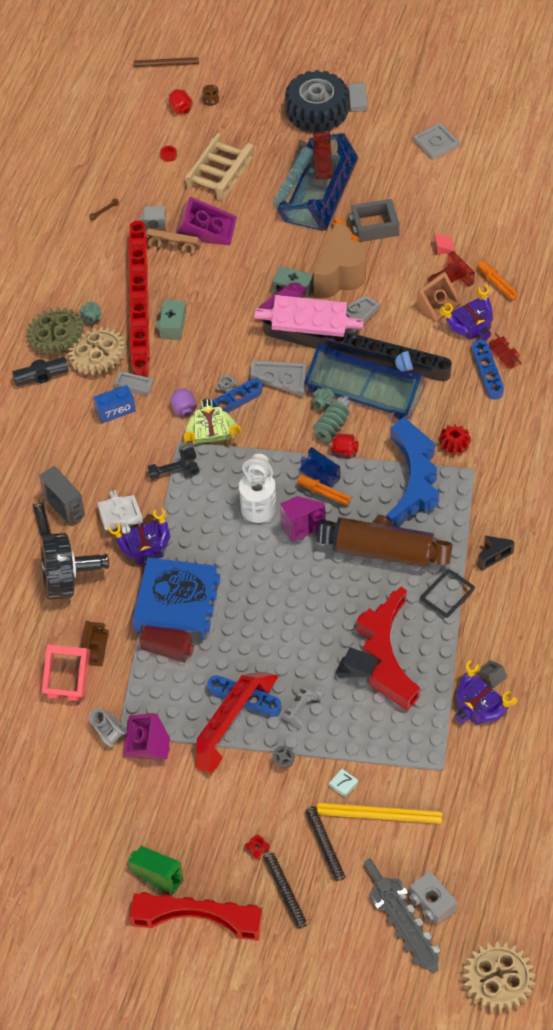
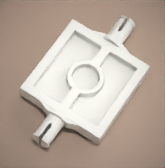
M113 490L114 494L110 491L111 499L97 502L104 528L108 530L110 526L111 529L118 528L116 523H118L123 533L126 534V531L129 533V525L143 523L135 496L118 497L117 491Z

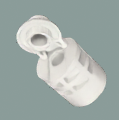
M254 454L252 458L242 465V470L246 475L239 482L240 509L242 515L247 520L254 523H262L271 519L276 512L275 480L272 477L273 469L269 464V458L263 454Z

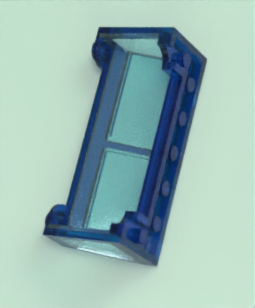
M345 133L309 139L305 148L309 160L289 203L281 201L277 208L284 222L317 230L328 229L359 158Z
M319 342L304 381L310 392L314 393L318 388L320 390L328 388L336 397L340 398L342 396L344 398L348 396V400L394 414V417L400 420L403 417L411 419L427 383L421 373L413 371L411 375L409 371L401 372L400 370L338 352L337 349L332 350L327 348L326 344Z

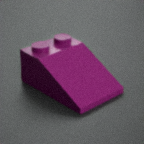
M190 196L182 207L176 234L198 237L201 242L230 245L237 216Z

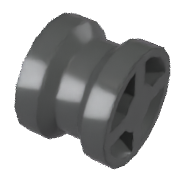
M279 746L273 752V760L280 767H290L295 761V754L289 747Z

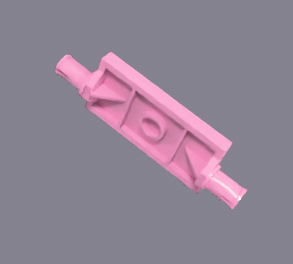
M275 295L274 308L272 310L255 309V319L271 320L272 329L344 337L346 328L363 330L364 319L348 318L346 316L347 302Z

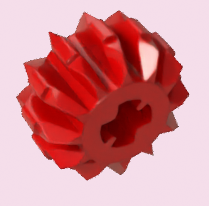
M456 424L453 427L447 425L446 429H442L439 436L441 450H446L447 454L453 452L454 456L457 452L463 454L464 450H468L471 443L468 429H464L463 425L457 427Z

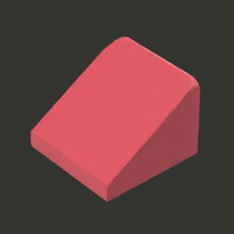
M435 233L434 243L437 254L454 253L452 238Z

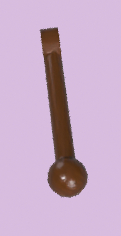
M113 199L112 203H110L109 205L105 206L96 213H91L89 216L90 219L94 220L97 215L106 211L110 207L118 206V199Z

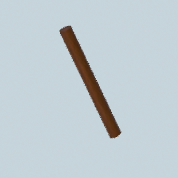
M199 57L134 60V67L199 64Z

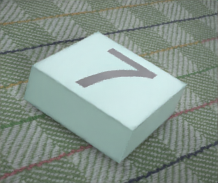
M341 769L330 781L329 787L346 798L357 786L358 780Z

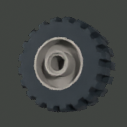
M315 70V72L307 71L305 74L301 73L297 78L291 80L286 88V115L293 125L297 128L300 127L303 131L309 130L312 133L319 131L321 133L324 130H333L348 115V87L340 77L338 78L333 73L329 74L328 71L320 72Z

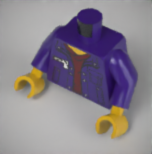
M487 285L483 286L485 293L481 292L480 287L476 290L477 295L482 297L481 300L477 298L452 311L453 307L450 303L445 304V308H440V314L447 317L446 321L454 333L471 340L477 336H480L483 340L490 338L492 333L489 330L493 321V309L490 299L486 295L489 292Z
M163 508L161 517L158 516L156 509L153 512L154 517L159 519V522L154 521L133 528L129 533L127 531L126 534L123 533V536L121 535V526L116 523L118 526V531L113 532L109 526V531L117 538L115 540L121 552L129 559H135L137 564L144 563V566H146L147 557L158 559L164 555V549L170 540L168 523L165 522L167 511Z
M470 660L466 664L468 672L464 673L458 685L456 699L459 711L454 717L460 724H463L468 719L475 725L498 721L508 710L509 705L517 703V698L513 697L509 701L508 699L512 692H505L502 697L477 675L474 677L473 674L480 671V665L477 664L476 668L471 670L473 661Z

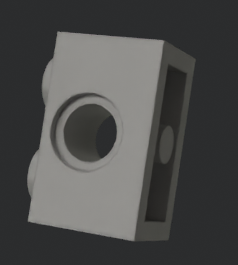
M431 871L410 885V900L414 905H419L427 920L433 921L436 926L457 912L458 902ZM433 897L437 899V901L430 902L427 900V898Z

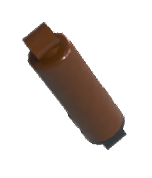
M338 517L337 522L329 520L318 521L316 542L327 545L332 544V550L335 552L426 568L430 566L431 562L440 565L450 564L453 547L451 542L435 540L433 533Z

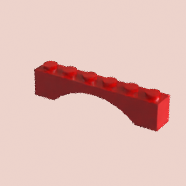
M148 892L134 893L129 916L131 926L154 928L163 922L176 918L199 917L221 924L239 939L260 940L263 911L262 908L256 905L248 904L242 906L234 902L216 903L210 899L199 901L191 897L174 898L167 894L156 896Z

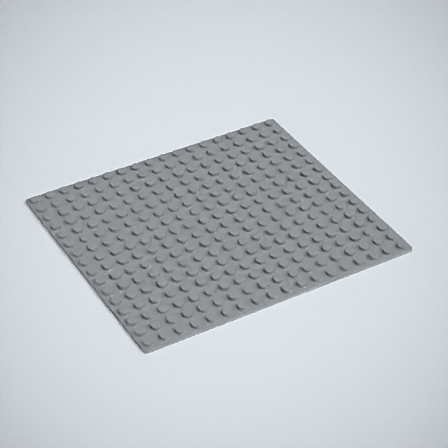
M178 442L173 462H180L179 450L193 447L197 457L194 460H186L187 465L191 462H196L200 472L197 475L186 477L183 468L171 471L164 509L167 511L165 522L168 523L170 540L164 549L163 557L158 559L217 566V574L221 575L220 584L215 587L217 589L216 601H212L214 612L212 617L209 616V621H211L209 633L206 632L204 640H201V632L143 625L142 631L138 632L120 723L127 730L130 715L156 713L170 737V742L197 745L198 736L224 701V699L209 693L207 684L209 678L219 675L237 682L243 674L267 672L278 676L268 694L280 699V714L275 717H269L243 707L215 747L273 753L277 747L287 746L293 750L295 756L443 771L445 767L461 605L449 617H444L421 601L420 596L447 569H451L464 578L475 470L435 465L437 467V479L432 486L439 491L438 505L426 513L419 509L415 515L405 519L402 525L396 526L433 533L435 540H444L453 544L450 564L440 565L431 562L430 566L426 568L335 552L332 550V544L327 545L316 542L317 532L307 535L301 540L291 542L281 526L280 503L296 496L323 502L326 507V520L337 522L338 517L372 522L379 514L386 517V514L401 500L409 484L410 471L407 462L364 458H338L331 455ZM254 454H263L269 458V464L273 469L272 477L275 480L276 512L271 519L262 523H254L247 520L242 515L240 509L239 482L246 475L242 470V465L252 458ZM304 474L314 480L318 479L321 484L352 498L350 504L345 506L318 493L312 494L310 490L297 485L299 476ZM448 573L429 592L425 599L447 613L462 598L463 582ZM400 586L407 590V601L398 611L392 624L390 642L399 666L420 687V698L408 711L370 686L369 677L339 678L336 675L342 657L346 656L349 647L363 652L362 647L367 638L357 632L356 620L361 613H365L369 608L376 611L380 604H384L388 600L390 593L396 591ZM217 683V685H213V688L220 686V683ZM302 687L312 691L317 690L323 695V698L321 700L308 701L299 713V719L303 724L301 729L296 728L292 723L285 721L281 717L283 713L287 714L285 712L287 707L294 709L300 700L296 695L298 692H301L300 689ZM251 696L249 697L248 701L250 703H256L259 701V698L257 696ZM272 704V706H269V709L276 707V704Z

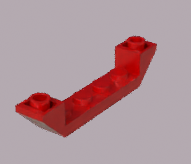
M257 672L240 676L197 738L196 768L198 770L213 773L223 758L214 747L232 724V721L254 690L257 689L268 693L278 679L276 674Z

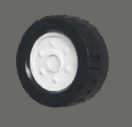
M66 533L48 534L40 537L42 576L45 595L49 600L74 596L76 572L109 568L108 554L74 557V553L71 551L70 540Z

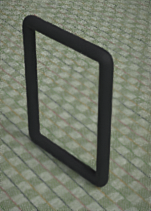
M447 569L420 596V599L444 617H449L475 590V586L451 569ZM450 573L469 586L470 589L445 613L425 599V597Z

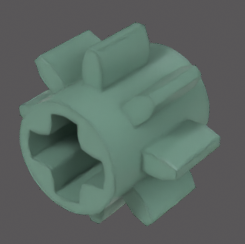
M86 302V305H82L79 311L82 320L88 324H93L96 320L100 321L102 316L101 308L95 302Z
M318 388L313 393L315 397L312 402L318 410L325 411L335 400L334 393L328 388H322L321 390Z

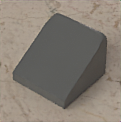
M491 660L477 672V675L492 688H495L507 678L504 667Z

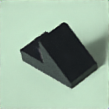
M485 536L484 547L486 549L478 555L477 566L483 571L513 554L515 542L510 539Z
M349 647L346 656L342 657L336 675L339 678L371 677L378 659Z

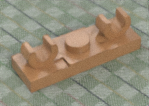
M154 229L147 230V235L150 237L148 242L150 247L153 246L154 241H158L157 247L161 249L163 246L162 240L168 242V245L172 246L182 244L183 253H186V249L191 247V254H195V246H201V240L198 237Z

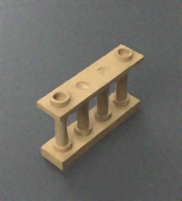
M217 133L210 140L208 147L191 171L187 172L185 177L187 189L190 190L195 183L212 188L217 192V200L223 202L254 158V145L247 143L244 149H238L221 143V133ZM220 149L238 157L232 161L215 154ZM212 160L229 166L230 169L224 172L207 165ZM202 172H206L223 179L221 182L215 183L201 178L200 175Z

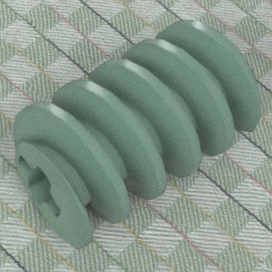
M332 402L313 426L316 436L323 442L330 443L340 430V427L348 420L347 416L350 415L349 409L340 402Z

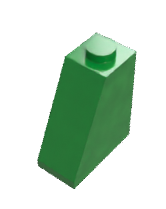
M142 845L129 856L130 871L163 893L172 896L182 884L183 874L181 862Z

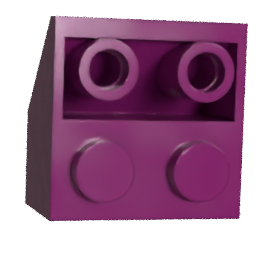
M296 496L280 503L281 526L291 542L301 540L307 535L317 532L318 521L326 520V507L323 502Z

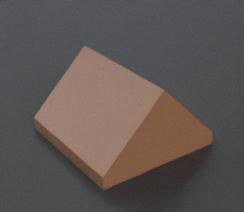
M445 272L417 291V308L434 322L443 317L439 310L441 307L445 308V304L450 303L454 309L462 303Z

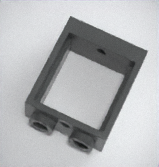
M392 199L351 205L349 221L353 223V234L358 236L359 242L399 236L400 224ZM386 214L388 223L363 227L361 225V217Z
M55 465L39 475L44 499L69 526L81 521L85 517L81 493Z

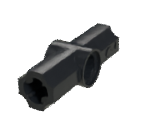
M65 357L47 362L39 359L32 362L29 367L12 371L16 386L35 381L43 384L48 382L52 376L69 372V367Z

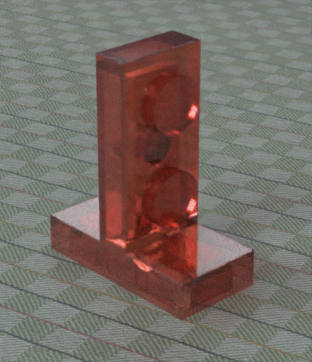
M330 132L313 133L316 180L333 179Z
M452 251L448 253L447 267L428 278L429 283L445 272L451 283L461 279L470 287L474 284L475 272Z

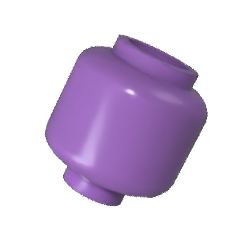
M185 388L173 392L170 402L175 414L182 415L183 417L192 415L197 407L193 393Z

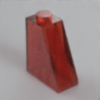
M146 625L139 638L142 650L184 663L188 656H192L194 651L192 637L185 630Z

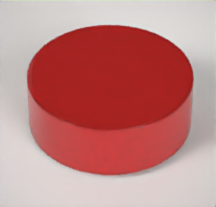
M173 146L161 148V159L166 162L174 161L177 158L176 148Z

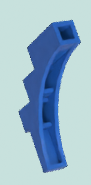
M405 417L390 427V439L400 448L406 458L410 471L409 484L403 497L386 514V517L395 527L402 525L405 519L415 515L419 509L426 513L430 509H434L439 503V491L432 486L437 479V467L430 462L435 455V443Z

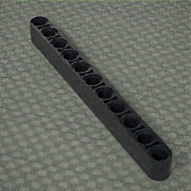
M263 320L264 334L269 337L399 370L396 367V357L408 351L413 370L407 371V373L438 381H447L451 378L452 362L446 357L345 332L344 337L273 330L271 320Z

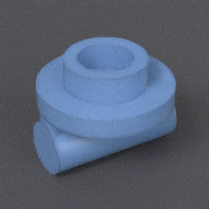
M408 351L396 357V367L401 372L413 370Z

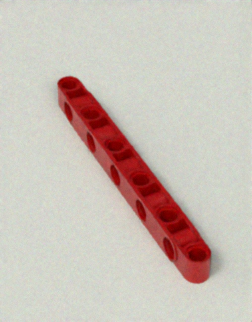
M137 220L133 221L129 227L130 352L133 374L148 377L150 362L148 247L145 224Z

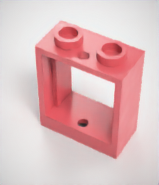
M47 644L42 693H46L47 698L59 699V695H65L67 700L79 701V697H85L90 649ZM54 654L81 656L77 691L50 689Z

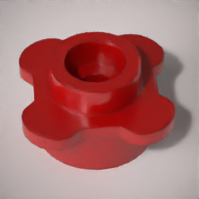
M255 835L245 844V850L250 851L255 859L261 858V854L270 849V844L265 843V840L260 835Z

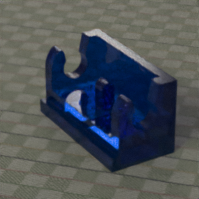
M313 447L308 450L307 458H301L300 471L314 480H320L321 484L332 488L341 479V467Z

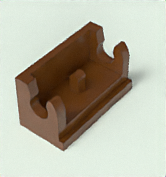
M85 620L80 648L90 649L89 665L103 666L109 630L104 629V623Z

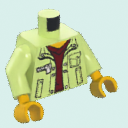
M204 399L201 401L202 409L195 411V415L190 417L185 428L184 444L189 440L193 441V444L230 440V435L232 439L234 434L242 436L241 428L227 412L222 411L221 407L213 408L211 399Z

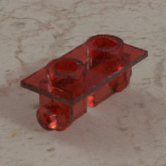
M495 333L497 338L489 341V348L497 357L504 353L499 359L507 368H513L517 361L521 365L522 363L519 360L520 354L515 348L510 349L508 347L510 343L504 336L500 338Z

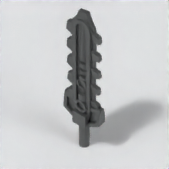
M367 859L364 864L375 880V885L369 896L370 900L377 910L380 908L381 911H387L389 914L387 918L390 925L395 924L398 929L395 935L398 938L403 937L406 942L403 948L406 952L411 951L414 955L412 959L413 964L420 965L432 973L439 970L438 954L441 950L438 945L432 946L430 943L432 936L430 932L422 930L421 927L424 923L421 918L415 919L413 905L407 906L405 903L408 892L400 879L383 878L372 859Z

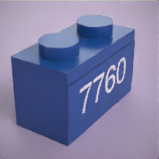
M128 385L93 397L95 411L101 423L136 411L135 400Z

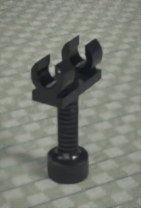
M189 447L185 450H179L180 462L162 465V467L156 466V464L148 465L151 480L159 478L161 473L176 470L177 468H183L186 477L197 475L200 472L197 463L191 462L187 465L186 461L194 460L197 457L194 448Z

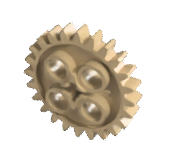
M101 327L99 331H96L95 328H93V332L86 330L87 334H82V338H78L79 343H73L74 347L68 348V357L73 368L78 369L79 373L84 371L86 375L91 371V374L94 375L95 371L101 374L102 370L108 372L109 367L114 369V364H120L119 359H124L123 354H126L125 349L127 347L120 332L116 333L115 329L110 331V328L103 331Z
M496 941L495 947H492L489 942L487 943V949L479 946V954L472 951V958H467V966H464L463 972L466 974H463V981H467L464 984V989H470L468 997L475 996L474 1004L481 1001V1009L488 1005L490 1006V1012H493L496 1007L499 1013H502L503 1007H506L508 1012H511L512 1005L519 1009V1001L524 1004L526 1003V996L531 997L532 991L530 989H534L535 983L532 980H535V974L531 973L534 966L528 965L530 958H522L523 950L516 953L515 945L508 949L507 942H505L503 947H500L499 942ZM506 961L509 962L511 966L504 967L501 965V963ZM487 967L490 971L484 973L480 968ZM516 982L518 986L510 987L508 983ZM493 987L497 992L490 993L486 989Z

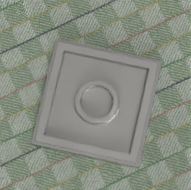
M441 123L413 136V142L432 161L460 146V142Z

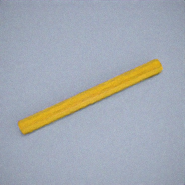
M321 802L317 804L318 815L437 824L442 822L441 811Z

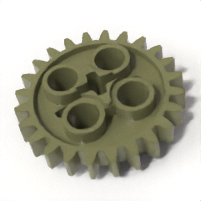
M58 307L56 311L50 308L48 313L43 311L44 315L37 314L38 319H32L33 323L28 324L29 328L26 329V337L33 350L37 349L38 353L43 351L44 355L50 351L51 355H53L55 351L60 354L62 349L67 351L68 346L73 348V343H79L78 338H82L81 333H84V324L77 312H73L72 309L67 311L66 307L61 311Z

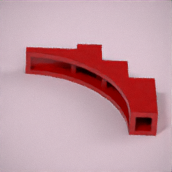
M400 586L396 591L390 593L388 600L384 604H380L376 611L369 608L365 613H361L358 616L356 622L357 632L367 638L362 647L363 652L378 659L374 672L369 677V685L408 711L420 698V687L401 669L393 654L390 642L392 624L398 611L407 601V590Z

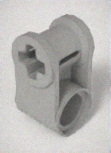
M97 708L90 713V723L109 747H114L115 742L122 735L127 734L125 727L112 712Z

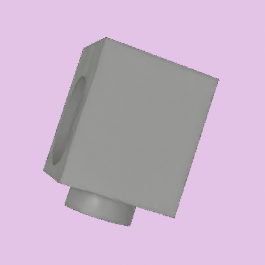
M165 206L144 207L141 221L145 224L146 231L148 229L166 230Z

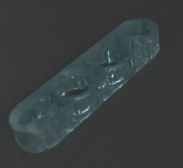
M306 146L302 149L275 195L274 205L280 208L283 207L312 158L314 150Z

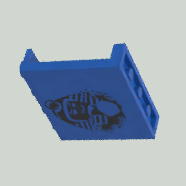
M147 557L132 619L133 631L141 632L143 625L201 632V640H204L206 632L209 633L211 621H209V616L212 617L214 612L212 601H216L217 589L215 587L220 584L221 575L217 574V566Z

